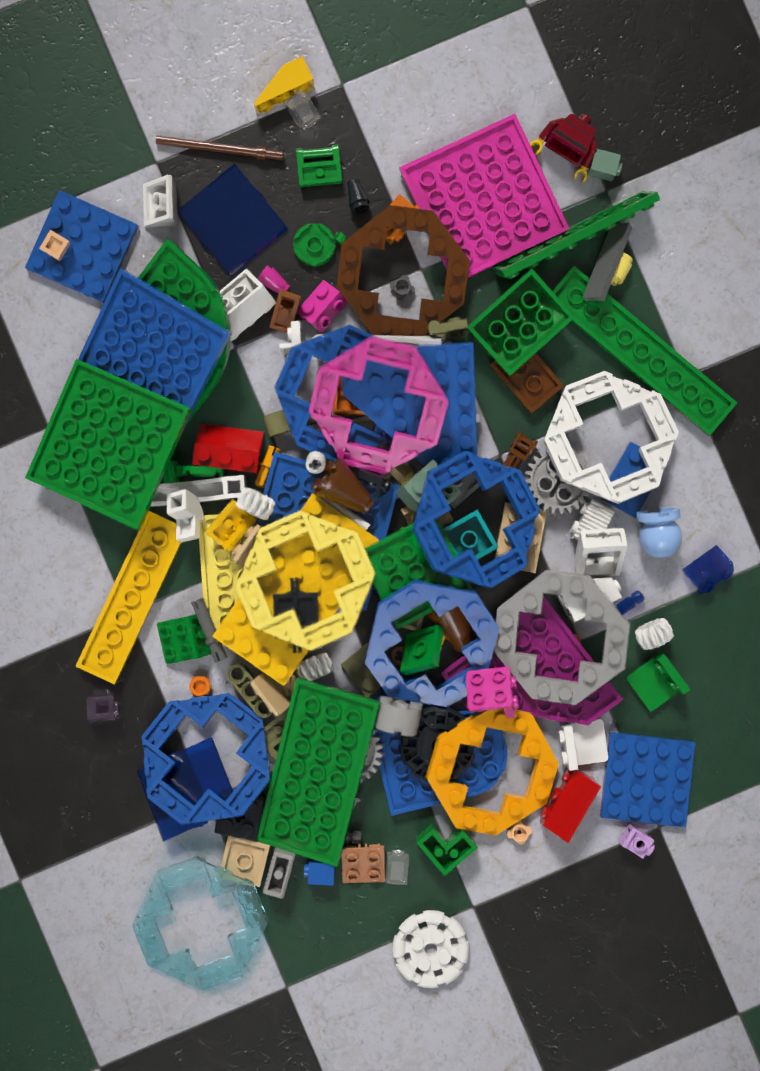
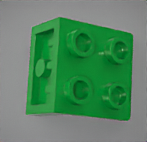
M196 614L157 623L166 664L198 659L212 654L209 646L204 642L206 638Z
M662 653L656 654L626 676L628 683L651 712L678 692L684 695L690 690L666 655Z

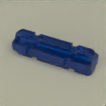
M637 590L631 594V597L625 598L615 606L621 615H624L634 608L636 603H641L645 598Z

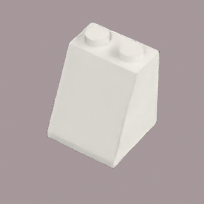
M593 577L599 588L612 602L622 598L620 594L622 589L617 580L613 581L609 577ZM556 594L569 620L576 622L585 617L587 598Z

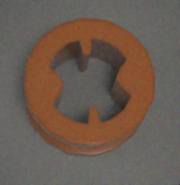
M404 646L394 648L391 653L392 661L398 666H401L402 661L395 659V656H397L396 652L400 650L403 653Z

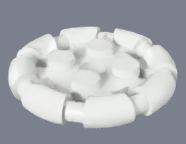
M426 910L422 914L411 915L399 926L400 930L393 939L392 954L393 958H396L398 971L406 980L416 982L419 987L438 988L440 984L446 983L447 985L462 973V967L464 963H467L469 957V941L465 939L466 932L456 919L445 916L444 912ZM420 923H427L428 926L422 928L419 927ZM440 923L446 925L444 931L437 928ZM407 934L413 936L411 941L405 939ZM457 938L458 943L451 944L450 939ZM432 943L436 945L437 949L434 953H427L425 946ZM410 952L411 958L405 960L404 954ZM451 955L457 958L454 964L450 962ZM417 967L423 971L421 975L415 972ZM442 969L443 974L435 976L434 971Z

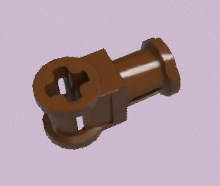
M519 431L507 452L509 453L508 457L501 465L518 469L520 464L525 462L531 455L538 441H532L524 436L522 431Z

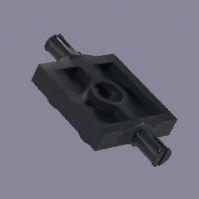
M290 578L291 591L273 594L274 617L294 609L302 629L318 623L317 592L299 591V578H295L296 586H294V578ZM293 644V653H297L296 644ZM298 646V653H302L301 646Z

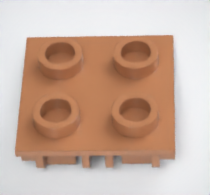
M378 843L367 847V844H365V847H361V844H359V848H357L356 845L346 844L343 847L341 855L343 883L385 882L384 845Z

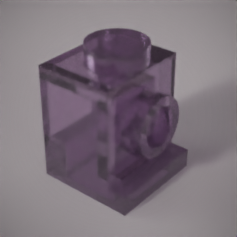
M113 696L87 697V719L89 723L115 720V715L119 714V704L114 702ZM102 707L108 709L106 713H100Z

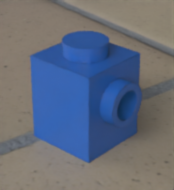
M309 858V864L304 865V877H308V884L334 886L335 866Z

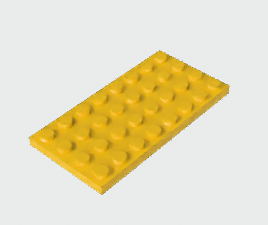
M313 493L300 510L316 518L357 532L364 548L379 541V539ZM309 533L275 547L271 555L278 570L258 578L273 617V594L291 591L290 578H294V586H296L295 578H299V591L317 592L318 622L333 616L340 607L334 591L354 583L338 543L318 552ZM240 597L212 636L283 686L309 651L302 647V653H298V645H296L297 653H293V643L281 638H275L271 634L253 628Z

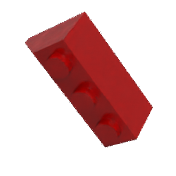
M200 424L194 445L192 465L258 474L264 432Z
M579 769L565 770L561 778L563 782L551 794L550 799L552 801L540 813L542 825L567 843L570 842L602 787L594 778Z

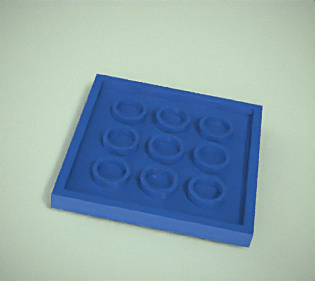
M59 190L25 269L104 303L139 226L134 222ZM50 230L71 243L60 261L39 249Z
M609 732L608 760L605 764L600 817L686 827L695 742Z

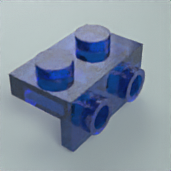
M715 545L683 568L682 572L696 587L697 593L702 595L712 591L721 580L729 579L734 572V566L726 554Z

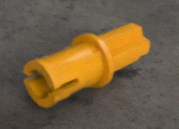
M269 445L263 463H260L261 468L255 480V485L265 489L273 459L274 446ZM277 448L275 452L281 453L282 450Z

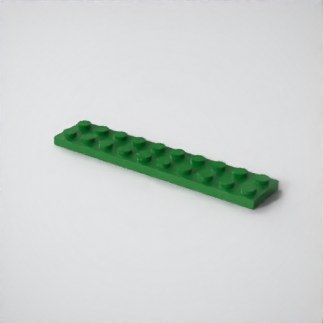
M573 266L552 291L575 316L571 322L652 390L660 393L665 401L702 432L710 436L737 402L610 295L607 294L604 301H586L583 295L590 279Z

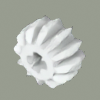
M243 488L237 498L236 505L238 508L263 520H267L274 510L275 502L271 498L250 488Z
M664 618L644 623L635 631L636 639L644 650H652L653 648L665 645L674 636L671 625Z
M321 653L302 661L296 668L297 674L308 681H314L332 673L334 670L333 663L327 653Z

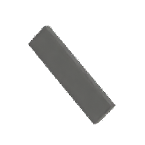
M619 223L609 229L583 295L586 301L605 300L633 228L630 223Z

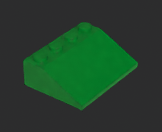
M531 269L468 326L467 332L510 376L571 322L575 316L537 273Z

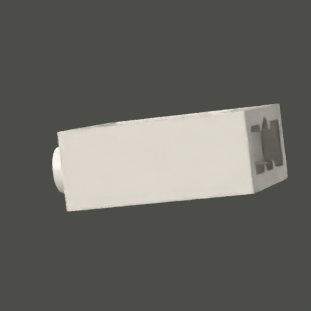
M624 528L580 530L574 558L576 573L591 575V577L620 576L628 546ZM615 551L613 557L587 558L588 553Z

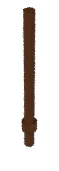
M156 136V144L252 156L257 157L258 160H266V158L283 160L284 154L283 151L267 150V147L261 146L251 148Z

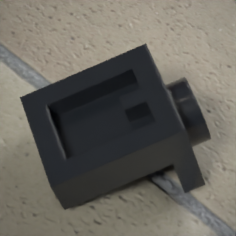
M366 469L359 470L358 478L365 480L364 482L368 485H377L375 497L380 498L389 492L392 484L390 473L382 474Z

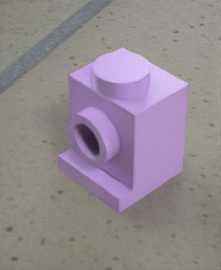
M630 823L618 840L623 847L641 858H644L645 855L649 856L655 847L651 836ZM638 841H643L639 847L636 846Z

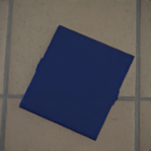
M235 164L230 166L177 210L199 237L202 245L211 251L230 275H233L288 229L266 202L263 194L255 189Z
M212 737L168 755L176 764L163 781L194 806L207 789L213 791L224 801L232 794V787ZM145 768L137 771L147 798V780ZM147 798L163 842L193 828L203 827V825L209 822L181 825Z

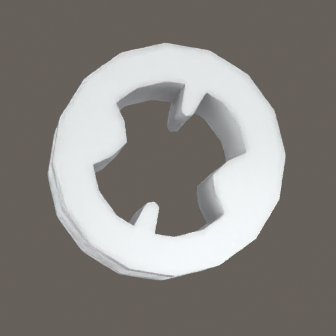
M316 451L308 454L306 460L307 470L314 474L321 473L325 469V456ZM313 460H318L319 465H314Z

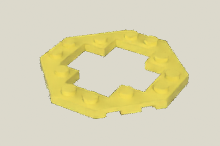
M298 511L260 528L253 549H251L244 565L245 568L241 578H239L236 585L252 627L311 651L351 634L376 575L359 534L302 511ZM309 533L318 552L338 543L354 583L334 591L342 612L302 629L294 609L273 617L258 578L278 570L270 549Z

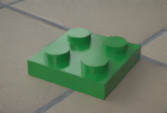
M437 624L406 634L400 669L401 673L409 675L438 667L444 631L442 626Z

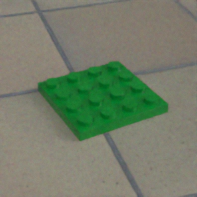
M437 517L434 519V522L454 558L457 555ZM414 523L365 547V551L376 574L372 583L381 601L414 580L435 585L452 586L461 590H473L468 581L432 570L412 532ZM427 600L394 620L392 624L398 630L434 611V608Z

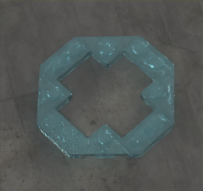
M196 856L159 869L156 872L132 927L148 966L200 990H206L243 977L266 928L268 918L253 881L236 876L232 871L219 865H212L206 862V859ZM204 879L211 898L232 891L246 928L228 934L227 939L234 955L196 967L189 948L169 955L155 918L173 911L167 891Z

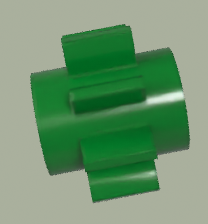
M178 461L169 462L162 478L163 484L180 482L179 477H184L181 474L182 466H178Z

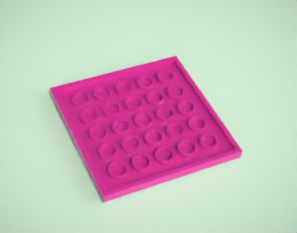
M516 114L510 115L399 167V171L415 205L419 209L434 211L469 258L468 278L551 240L570 229ZM440 257L447 271L448 258Z

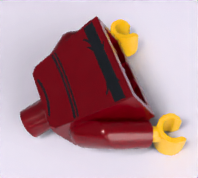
M569 114L566 118L550 121L539 134L540 138L532 141L530 146L531 148L534 145L540 147L535 153L537 156L541 154L542 144L546 142L544 146L577 167L582 165L581 169L573 174V180H575L577 173H582V183L587 179L586 171L588 168L590 169L594 155L597 152V142L594 138L596 130L590 125L591 118L588 115L582 114L578 118L574 114Z

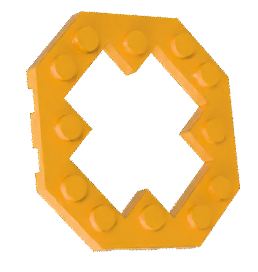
M504 709L481 711L475 716L471 715L458 723L457 727L451 731H445L437 737L426 778L455 828L496 836L547 804L559 763L530 712L515 709L516 718H507ZM487 727L522 734L517 753L520 756L536 759L525 796L505 793L499 812L463 806L468 787L464 784L449 782L460 743L481 748Z

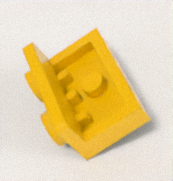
M234 499L229 502L205 531L208 536L219 543L227 552L235 549L240 544L243 535L251 526L254 527V522L256 521L253 515L238 508L237 502Z

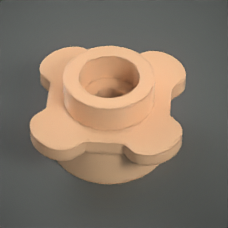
M520 820L507 831V836L510 839L513 838L519 845H523L532 833V828L525 826Z

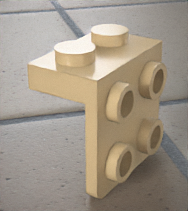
M295 670L283 686L262 672L251 681L253 691L266 703L268 710L274 713L275 716H279L290 706L295 681L299 676Z

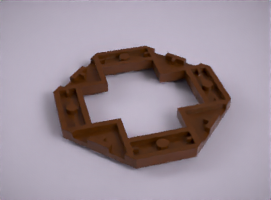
M389 205L341 244L336 287L372 335L423 336L429 332L428 325L431 321H438L440 323L464 304L470 260L434 211ZM387 228L430 233L427 255L448 258L443 301L421 298L419 320L378 315L379 293L358 290L363 247L385 250Z

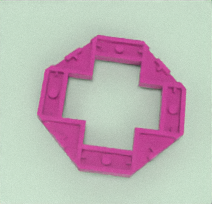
M371 336L318 369L309 413L320 426L321 432L329 444L332 445L339 459H342L350 466L386 474L399 464L405 463L422 451L437 445L448 399L416 347ZM367 360L410 370L405 392L426 397L417 436L395 431L390 451L348 441L353 420L331 415L340 375L362 381Z

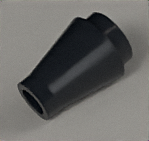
M359 179L348 181L349 208L354 213H362L368 210L370 200L363 190Z

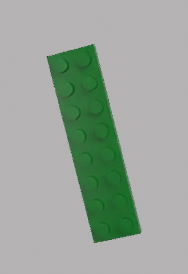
M641 191L571 226L569 231L493 266L492 269L495 275L512 279L520 274V270L524 268L532 269L539 265L538 261L544 258L546 260L552 259L558 255V251L564 248L566 250L574 248L578 245V241L582 239L589 240L597 236L596 232L602 229L606 231L615 227V222L621 219L623 221L635 217V212L641 209L646 211L655 206L654 203L660 200L659 194L655 191Z

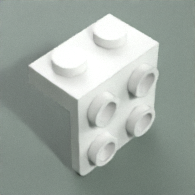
M596 719L589 725L572 722L560 724L561 731H558L559 742L560 744L563 743L564 752H561L562 763L570 771L578 770V765L608 760L604 723L601 719Z

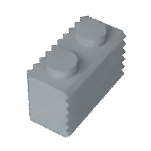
M275 847L263 889L264 894L284 898L295 853Z

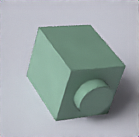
M597 149L587 176L612 182L615 176H619L622 163L619 162L621 155Z

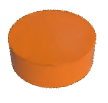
M204 675L194 677L189 684L191 693L196 697L206 696L212 687L210 679Z

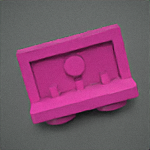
M323 280L296 313L321 334L348 302L340 291Z

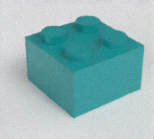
M478 510L443 528L457 556L468 549H472L478 560L499 548Z

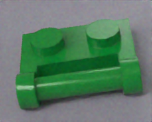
M339 145L310 150L296 149L300 187L342 183ZM333 156L334 159L332 161L304 163V159Z

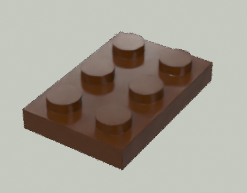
M536 353L510 376L495 361L489 366L530 414L564 386Z

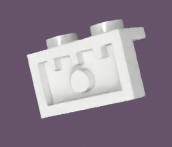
M291 321V328L287 329L288 341L290 343L279 344V349L284 355L288 356L292 346L305 342L304 328L300 321Z

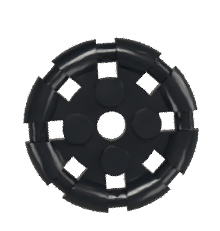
M438 706L423 708L419 723L424 721L427 726H424L422 730L418 728L416 736H404L400 733V737H402L401 744H399L400 757L403 764L410 768V773L416 778L428 782L426 774L434 751L431 746L432 742L445 731H451L458 723L464 720L465 717L460 712L446 707V709L438 708ZM437 717H445L444 724L436 723ZM410 738L417 739L416 746L409 745ZM466 745L465 751L458 750L455 760L458 765L453 768L449 782L457 779L459 774L469 769L476 754L474 753V746ZM418 756L423 760L419 765L414 761Z

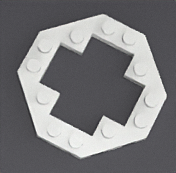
M603 371L567 385L564 388L543 443L561 481L619 504L656 489L659 486L661 476L679 431L660 393L650 392L641 388L638 384L625 379H618L612 376L613 374ZM612 393L620 411L640 404L657 440L638 449L647 468L613 482H610L602 463L581 470L565 433L583 426L576 406Z

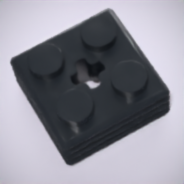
M224 789L221 798L226 801L234 790ZM259 795L242 819L232 817L216 820L214 832L216 834L256 841L265 797Z

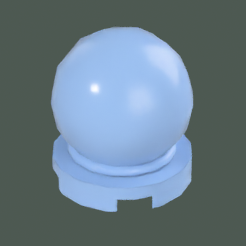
M661 507L658 508V512L648 513V509L636 512L637 521L643 522L639 532L642 549L648 555L656 558L670 557L674 554L682 542L680 526L675 522L676 519L681 518L680 508Z

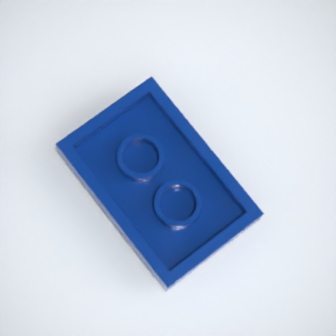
M629 442L609 476L610 482L647 468L638 450L640 446ZM651 491L619 504L599 496L597 497L632 518H636V512L641 510Z

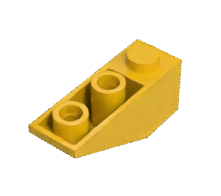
M303 56L284 64L254 102L256 113L268 112L274 105L279 103L285 104L291 101L294 96L298 94L304 95L312 90L314 79Z

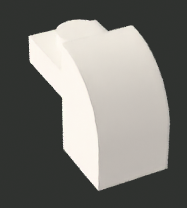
M186 489L167 494V514L176 519V540L182 543L200 538V522H204V514L196 496Z

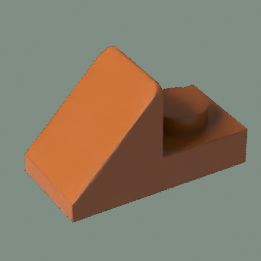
M280 289L269 328L287 333V329L291 328V321L295 319L301 296Z

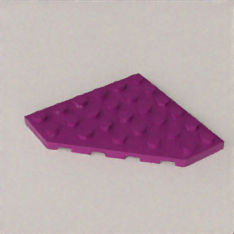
M544 595L541 614L520 612L516 652L537 655L535 676L578 682L580 662L594 661ZM493 651L489 669L506 667ZM463 655L444 669L441 674L447 681L470 667L471 664L466 656ZM518 681L517 689L514 690V696H518L519 709L516 710L530 712L534 718H545L582 725L591 724L623 700L609 681L576 705L532 699ZM466 696L462 698L461 701L466 706V708H468V700Z

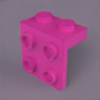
M509 666L473 670L466 673L469 711L504 709L507 718H516L515 709H519L518 696H514V690L517 689L516 676H512Z

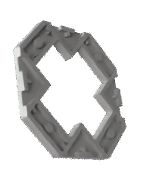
M545 570L497 608L496 623L499 631L494 652L506 667H510L512 675L516 676V680L532 699L576 705L625 669L630 623L621 615L609 597L603 593L591 575ZM544 593L587 598L585 620L607 623L603 664L581 661L578 682L535 676L537 655L516 652L520 612L541 614Z

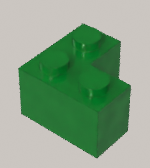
M432 823L416 836V843L444 876L478 848L476 842L466 830L457 829L445 839Z

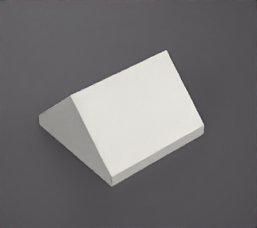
M166 175L143 184L144 227L177 226V185L172 175Z

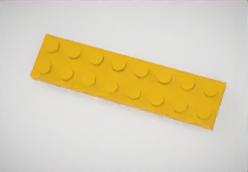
M148 511L76 667L112 684L117 683L181 546V542L176 540L175 522Z

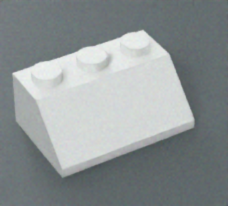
M248 269L244 270L219 291L229 316L230 332L232 333L231 341L235 340L247 327L252 326L259 317L267 313L276 304V301L264 285Z

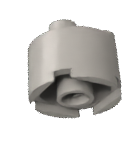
M380 696L379 701L381 703L375 727L388 733L401 732V735L416 736L423 704L418 702L406 703L404 699Z

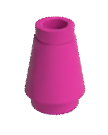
M268 265L257 278L265 287L278 294L280 289L287 291L290 287L274 267L270 268Z

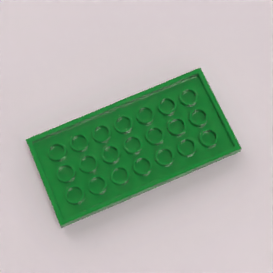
M301 677L296 678L256 841L338 867L380 701L314 681H308Z

